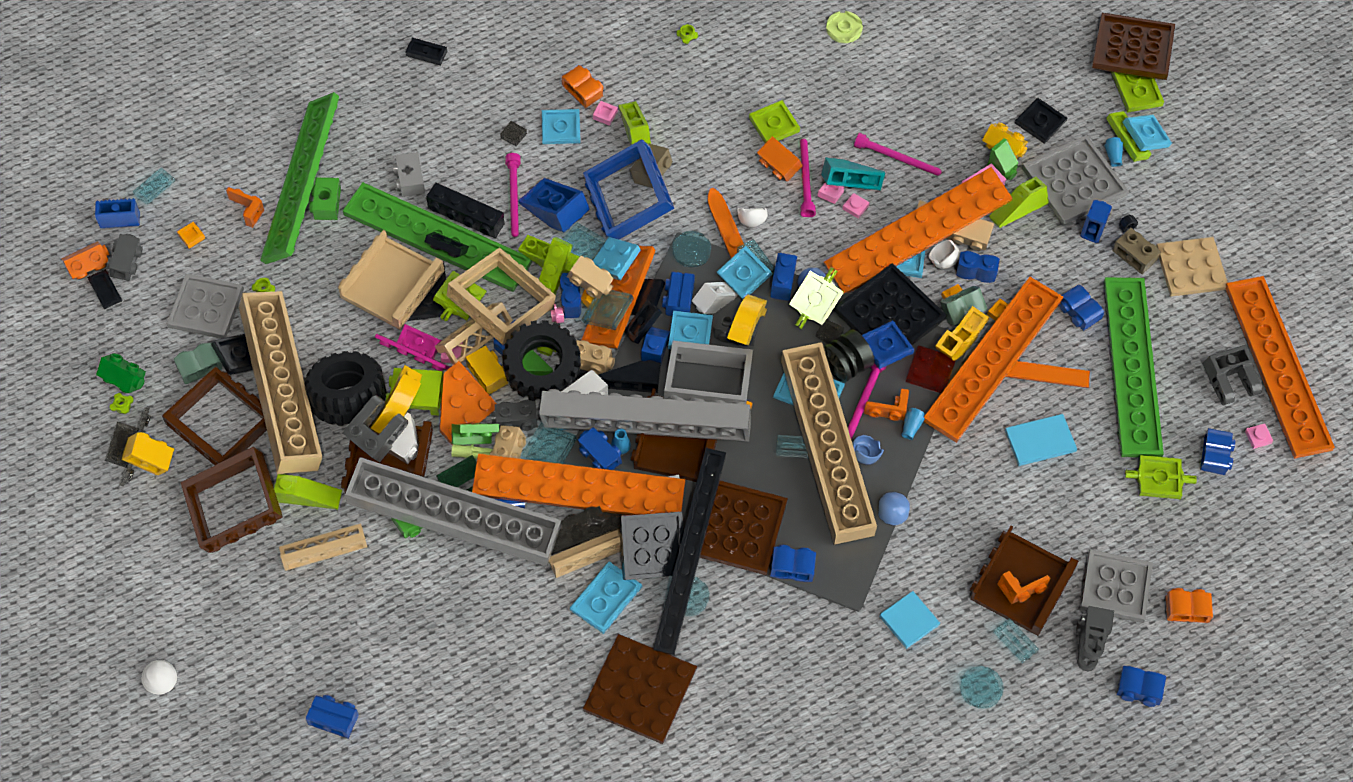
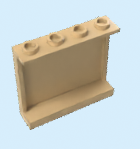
M383 230L380 235L374 238L370 248L363 252L359 262L352 266L349 275L339 283L340 297L401 330L444 273L443 261L437 257L434 261H431L387 238L386 231Z

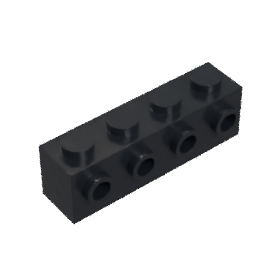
M435 182L426 196L428 209L495 239L505 225L504 212Z

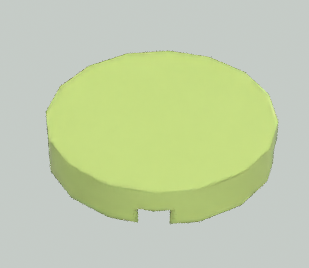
M845 11V13L835 12L828 18L826 25L828 35L839 43L854 42L860 37L863 29L861 19L849 11Z

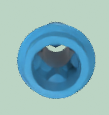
M1118 137L1109 138L1106 140L1104 147L1111 166H1121L1123 142Z
M909 408L904 419L902 437L913 440L914 435L925 420L924 412L916 408Z
M617 429L611 441V446L616 445L622 454L630 450L631 442L624 429Z

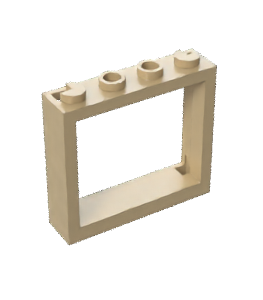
M500 247L448 283L447 297L502 345L505 344L507 339H511V333L514 330L520 331L519 326L523 324L529 326L531 321L539 319L554 307L556 298L551 289L545 287L537 277L531 275L523 265L518 264L510 254L504 252ZM497 266L540 302L509 326L466 290V288Z

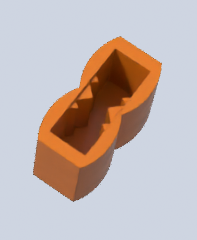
M578 65L562 76L563 87L584 108H587L603 97L602 83L592 78L587 68Z
M1174 588L1165 596L1168 621L1209 623L1213 618L1211 593L1205 592V590L1196 589L1188 592L1182 588Z

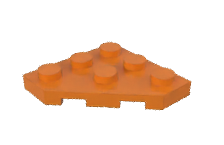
M460 361L444 372L442 378L439 431L451 445H453L451 424L481 423L491 412L495 411V404H497Z

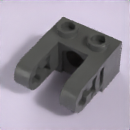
M1246 344L1210 355L1202 363L1222 405L1235 401L1233 389L1227 376L1238 373L1250 397L1262 393V385L1254 369V361Z
M375 395L366 403L342 434L380 463L393 447L392 444L408 425V420L401 414H397L379 435L373 432L369 426L385 406V401Z
M1088 606L1086 612H1082L1080 621L1078 620L1076 633L1079 634L1077 664L1083 671H1092L1098 664V659L1101 658L1104 652L1106 640L1112 632L1114 610ZM1085 658L1092 661L1090 665H1086Z

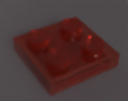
M918 345L906 382L942 393L949 383L956 360H952L942 352Z

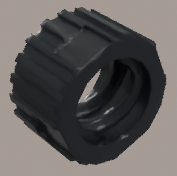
M1130 214L1123 217L1119 222L1123 232L1128 231L1130 228L1134 230L1138 225L1137 219Z

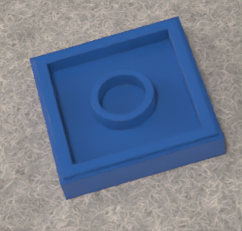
M894 321L862 335L869 344L874 355V363L879 369L914 353L913 346Z

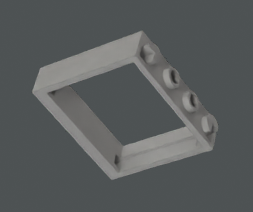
M673 341L664 389V399L680 397L688 401L703 399L705 402L722 400L733 404L736 401L747 403L753 350ZM676 361L744 369L741 395L672 388Z

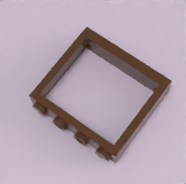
M214 367L162 415L165 424L214 466L247 450L267 431L260 400L254 394H248L241 383H235L227 372H222L217 367ZM218 383L262 418L223 456L179 420Z
M254 446L180 482L199 547L208 553L217 552L221 547L236 543L240 538L254 534L258 529L272 525L277 520L283 518L264 455ZM255 465L269 509L211 537L198 493Z

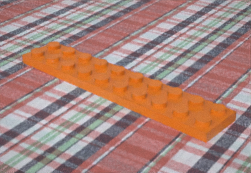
M990 167L824 261V265L828 271L830 267L838 271L833 280L839 289L844 291L843 293H850L864 285L891 263L895 266L900 265L1012 201V196L994 169Z
M1264 276L1226 283V292L1294 459L1333 451L1335 446Z
M1029 277L926 413L924 423L957 443L1056 310L1063 296L1034 278Z
M478 454L472 492L495 499L624 515L682 511L685 479Z

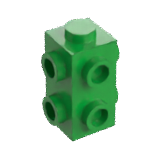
M112 353L101 357L96 375L102 378L104 382L117 386L120 391L131 393L142 388L145 382L144 376L146 371L139 368V365L126 361L121 355Z

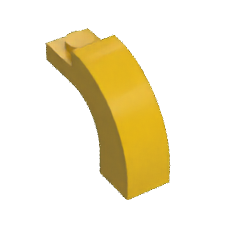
M747 294L738 308L727 338L749 345L759 318L761 316L765 317L767 300Z
M972 306L954 331L950 332L947 330L936 344V349L952 360L959 359L978 338L979 332L988 322L989 317Z
M406 365L403 366L383 410L373 421L372 430L380 434L394 416L401 414L404 417L420 387L422 374Z

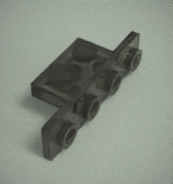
M145 407L141 412L137 427L117 422L104 461L124 467L119 483L120 486H124L127 481L130 482L134 475L132 464L121 460L128 437L137 432L143 433L144 426H148L151 415H148L149 407Z
M592 506L577 515L570 514L566 516L564 520H561L563 528L559 531L552 555L620 529L619 516L625 515L608 512L602 513L600 506Z

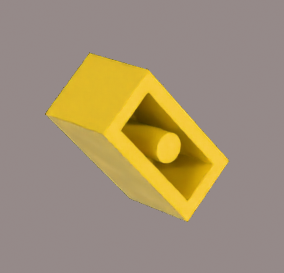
M486 345L465 357L466 366L489 395L508 384L503 365L501 366L498 363L497 355L493 350L490 351Z
M137 432L128 437L121 460L155 475H161L168 471L174 448L167 446V443L163 441H156L150 438L146 433Z

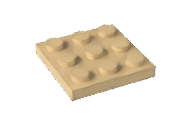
M1214 237L1158 243L1156 245L1161 251L1159 260L1170 297L1226 290V283L1228 281Z

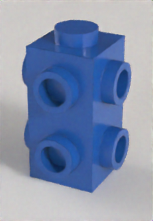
M593 427L590 430H585L578 439L580 448L578 449L585 458L589 456L593 461L592 465L594 468L614 470L622 463L620 456L622 453L616 445L611 446L607 442L608 438L601 430L598 432Z

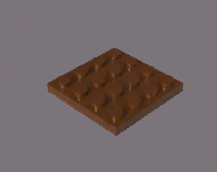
M1102 12L1092 68L1167 80L1175 24Z
M720 481L700 558L767 575L788 498Z
M618 634L583 707V711L663 744L694 677L697 666L672 655L654 651L652 647Z

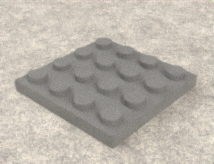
M1087 135L1022 165V169L1029 179L1037 177L1047 186L1048 205L1062 225L1088 214L1093 200L1104 201L1110 204L1127 196L1129 192Z

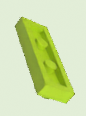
M1125 112L1110 113L1106 119L1117 137L1123 142V146L1132 160L1135 162L1149 159L1152 155L1149 150L1141 151L1122 123L1125 118H1128Z
M558 237L552 239L539 277V281L545 287L551 289V292L555 295L573 247L572 244Z

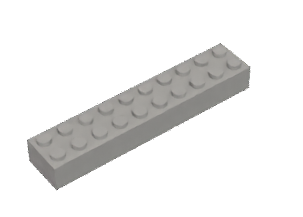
M549 389L548 391H542L539 413L544 428L590 430L594 427L597 431L601 430L602 432H615L617 429H624L630 434L644 433L645 435L748 442L750 439V405L742 401H736L733 404L722 400L705 402L703 399H693L688 401L680 397H673L672 399H663L660 396L643 398L641 395L636 394L627 397L618 393H611L610 395H601L599 392L581 394V392L575 390L566 393L556 389Z
M361 457L345 494L346 503L544 566H548L561 528V520Z

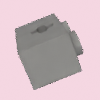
M418 152L395 155L396 163L393 164L394 174L399 175V179H395L397 191L401 190L402 197L424 194L425 189Z

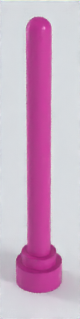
M860 132L855 140L854 147L866 149L867 147L936 176H939L942 172L940 168L872 142L867 138V135Z
M803 138L800 140L801 163L803 165L804 202L800 207L802 217H814L816 215V206L811 201L808 141Z
M509 153L505 156V164L510 174L511 235L517 237L519 235L517 169L521 164V156L517 153Z
M875 363L871 366V374L848 426L851 439L878 375L887 366L881 369Z

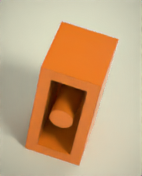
M773 136L757 152L760 158L759 162L765 168L770 167L773 169V175L779 180L783 178L786 182L789 181L803 166L800 159Z

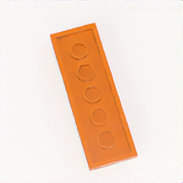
M639 246L641 251L621 281L613 279L611 282L613 288L608 295L603 294L600 299H597L581 340L598 346L618 348L656 250L653 246Z

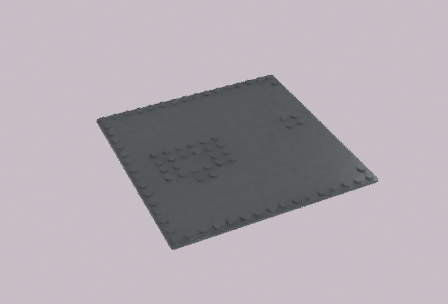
M678 232L654 279H663L666 285V279H670L671 272L694 274L693 299L704 283L725 282L717 274V271L731 257L725 248ZM763 263L772 272V275L750 294L767 300L765 306L767 311L765 317L761 316L759 318L754 346H742L735 342H722L719 339H715V327L719 311L714 314H706L713 315L709 345L753 350L747 401L753 403L751 408L749 442L717 440L715 450L726 452L720 481L788 498L775 547L788 545L795 550L809 548L816 552L812 582L771 577L772 558L767 575L764 576L859 612L864 605L896 526L886 524L880 519L878 515L880 498L889 492H897L907 498L935 429L923 422L914 435L913 440L902 437L903 420L893 421L885 417L875 418L864 414L863 411L851 441L853 442L858 436L867 435L874 440L880 441V448L884 449L883 454L874 464L865 465L858 463L877 528L875 536L834 545L795 408L791 404L773 398L784 373L781 363L783 350L821 342L825 346L833 340L838 341L842 334L852 330V328L834 311V308L823 326L814 320L808 319L802 329L799 326L797 327L795 324L801 314L788 304L799 288L797 283L799 275H794L790 300L774 299L770 296L775 266ZM664 286L657 305L662 314L652 327L670 331L672 316H667L666 308L662 307L663 297L668 296V291L665 290ZM843 293L840 299L838 300L837 304H839L850 294ZM737 296L722 309L738 311L743 300ZM692 302L690 313L702 314ZM936 326L912 345L914 348L913 354L888 365L885 370L879 373L868 401L894 405L895 397L900 396L901 389L909 390L906 412L909 408H916L924 412L925 416L959 371L965 353L959 359L952 360L937 350L936 344L948 329ZM626 334L615 356L612 370L641 361V351L646 335L637 344ZM668 344L661 365L659 391L656 393V395L664 397L671 354ZM676 361L672 388L741 395L744 369ZM871 367L863 372H858L856 377L846 382L840 395L839 401L847 428L871 374ZM608 389V395L618 393L627 397L633 394L641 395L643 398H647L648 395L651 396V393ZM585 430L578 431L562 464L594 468L592 465L593 461L589 456L585 458L578 449L580 448L578 439ZM604 432L608 438L607 442L611 445L615 432ZM627 433L631 442V448L627 453L620 455L622 463L614 470L668 477L634 469V461H631L633 449H637L638 443H636L637 434ZM685 480L681 511L683 515V530H685L697 482ZM602 512L618 519L619 516H625L624 514Z

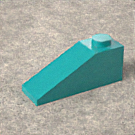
M825 157L821 175L827 185L881 190L885 171L844 159Z

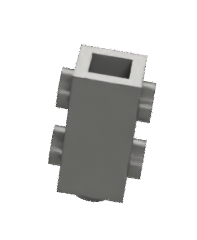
M120 234L118 241H114L112 247L114 254L113 257H109L107 262L110 277L130 281L131 275H135L137 270V263L135 262L137 257H141L143 247L140 246V238L131 234Z
M536 401L501 402L500 404H495V412H491L492 423L499 424V429L500 426L520 427L524 431H530L538 427Z

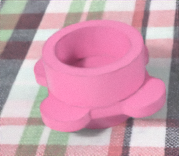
M554 304V310H551L552 322L564 323L563 308L556 307V304Z

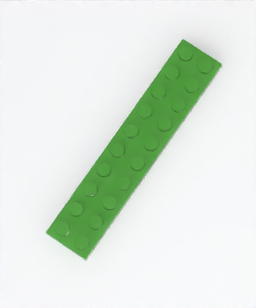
M335 92L308 103L260 259L264 264L290 257L295 250L294 246L300 233L299 229L304 219L305 209L309 203V196L314 186L316 173L319 170V163L324 153L323 149L328 139L329 129L333 123V116L338 106L339 95Z
M362 182L343 210L344 216L382 232L385 230L388 236L465 271L499 247L507 254H510L518 264L523 265L526 270L532 264V260L522 253ZM432 232L439 233L469 246L468 251L460 257H452L447 254L448 252L442 249L435 250L430 247V244L425 243L426 235ZM498 266L482 277L512 292L518 286V283Z
M1105 277L1104 289L1121 457H1140V455L1163 457L1145 279Z

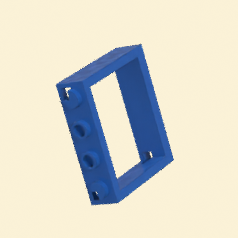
M642 139L583 172L586 179L585 186L591 192L590 200L597 208L596 216L603 224L601 229L605 232L606 237L619 240L675 209L651 147ZM642 158L658 202L615 226L598 182Z

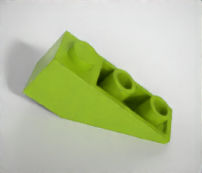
M1037 177L1020 184L1010 194L1012 201L993 211L989 218L1001 228L1049 204L1047 186Z
M527 235L518 251L543 268L551 244ZM570 252L564 273L570 272L579 259L578 255Z

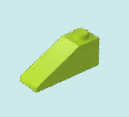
M637 102L618 105L630 145L641 139L647 144H651L649 125Z
M277 474L274 487L278 503L339 509L342 495L341 489L300 476Z

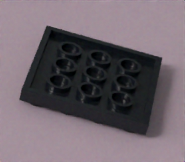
M893 263L834 307V311L861 335L894 321L911 345L924 337L947 317Z

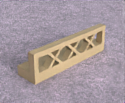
M502 302L492 303L486 307L496 316L501 313L507 326L513 321ZM470 319L435 345L438 353L445 352L454 365L458 361L462 362L465 360L466 356L478 350L494 337L490 333L487 336L481 335L483 327L474 319ZM470 335L476 336L473 347L467 346ZM456 346L462 347L461 356L457 359L452 352V349Z
M360 523L279 547L284 569L287 571L367 548V543ZM359 531L358 534L348 536L350 532ZM329 538H337V540L327 542ZM312 543L317 544L316 546H312V547L307 548V546H308L309 544H312ZM291 549L297 550V551H295V552H291V553L285 554V551H287V550H291Z
M620 528L551 556L549 564L555 577L558 578L621 552Z

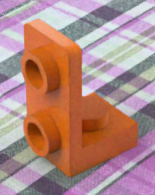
M228 187L226 192L229 200L246 206L243 217L246 225L253 228L264 212L262 200L257 196L247 195L240 189Z
M901 389L900 396L895 397L894 405L866 401L864 414L875 418L885 417L893 421H904L909 390Z
M1008 571L1002 574L997 585L1011 604L1017 601L1021 603L1034 593L1040 594L1044 592L1051 578L1047 575L1021 588L1018 579Z

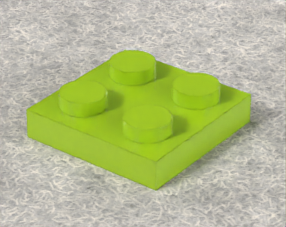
M783 100L749 113V119L764 143L772 136L780 141L800 132V126Z

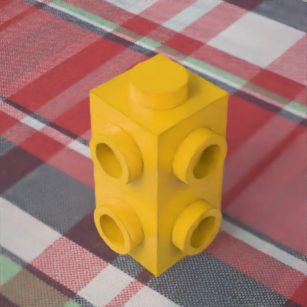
M1001 122L991 124L982 139L983 142L987 143L986 147L992 149L1005 138L1016 159L1022 158L1027 151L1026 145L1028 141L1024 140V136L1018 132L1012 133L1007 130L1009 127Z

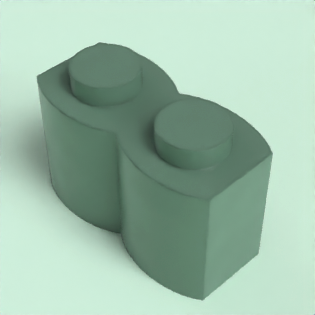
M977 286L968 287L940 302L944 313L947 315V323L955 326L960 324L972 306L982 313L987 310L981 289Z
M202 343L193 351L180 352L174 358L175 365L184 384H189L203 378L214 367H217L219 370L223 369L221 361L211 346L212 343Z

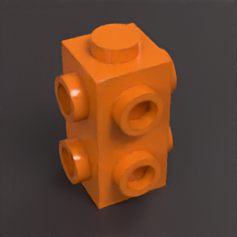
M97 241L61 259L72 279H81L87 276V272L93 269L97 271L106 266L105 263L108 262L107 256L110 254L105 244L101 246Z

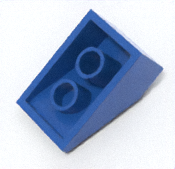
M543 178L518 200L520 205L549 227L561 232L568 230L590 210L583 191Z

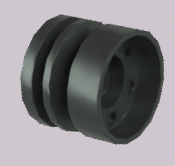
M854 329L842 334L838 341L833 340L830 344L823 346L831 374L842 383L848 382L851 378L856 377L858 372H863L874 364V355L869 344Z

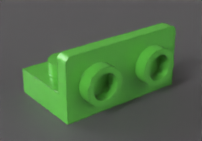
M495 423L451 424L453 445L491 444L492 432H499V424Z

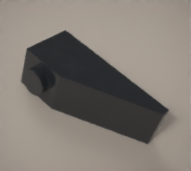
M654 360L638 361L598 374V376L608 385V389L652 393V390L656 389V393H658L661 362Z

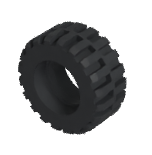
M537 320L531 321L529 326H526V324L519 326L520 331L514 330L511 333V340H506L504 344L505 349L502 352L505 377L509 381L510 387L514 391L518 390V395L523 398L527 395L529 400L535 401L536 398L541 400L542 391L556 389L561 392L574 383L580 375L581 358L577 341L574 336H570V331L567 328L561 329L560 324L556 322L551 325L549 320H542V323H537ZM549 347L560 354L561 363L554 372L539 376L531 374L524 369L523 358L534 348Z
M342 351L340 354L333 353L329 357L321 358L319 363L316 362L312 369H309L304 381L311 412L321 421L331 425L333 423H336L338 426L350 424L366 403L375 395L384 401L386 399V387L381 366L374 358L353 351V353Z

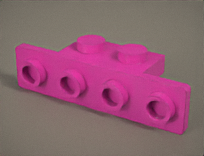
M405 324L397 342L380 334L375 335V338L380 340L379 344L388 348L393 345L397 347V352L406 356L408 353L415 355L414 360L423 364L428 361L432 363L431 367L438 371L451 368V366L434 359L437 354L435 345L442 340Z

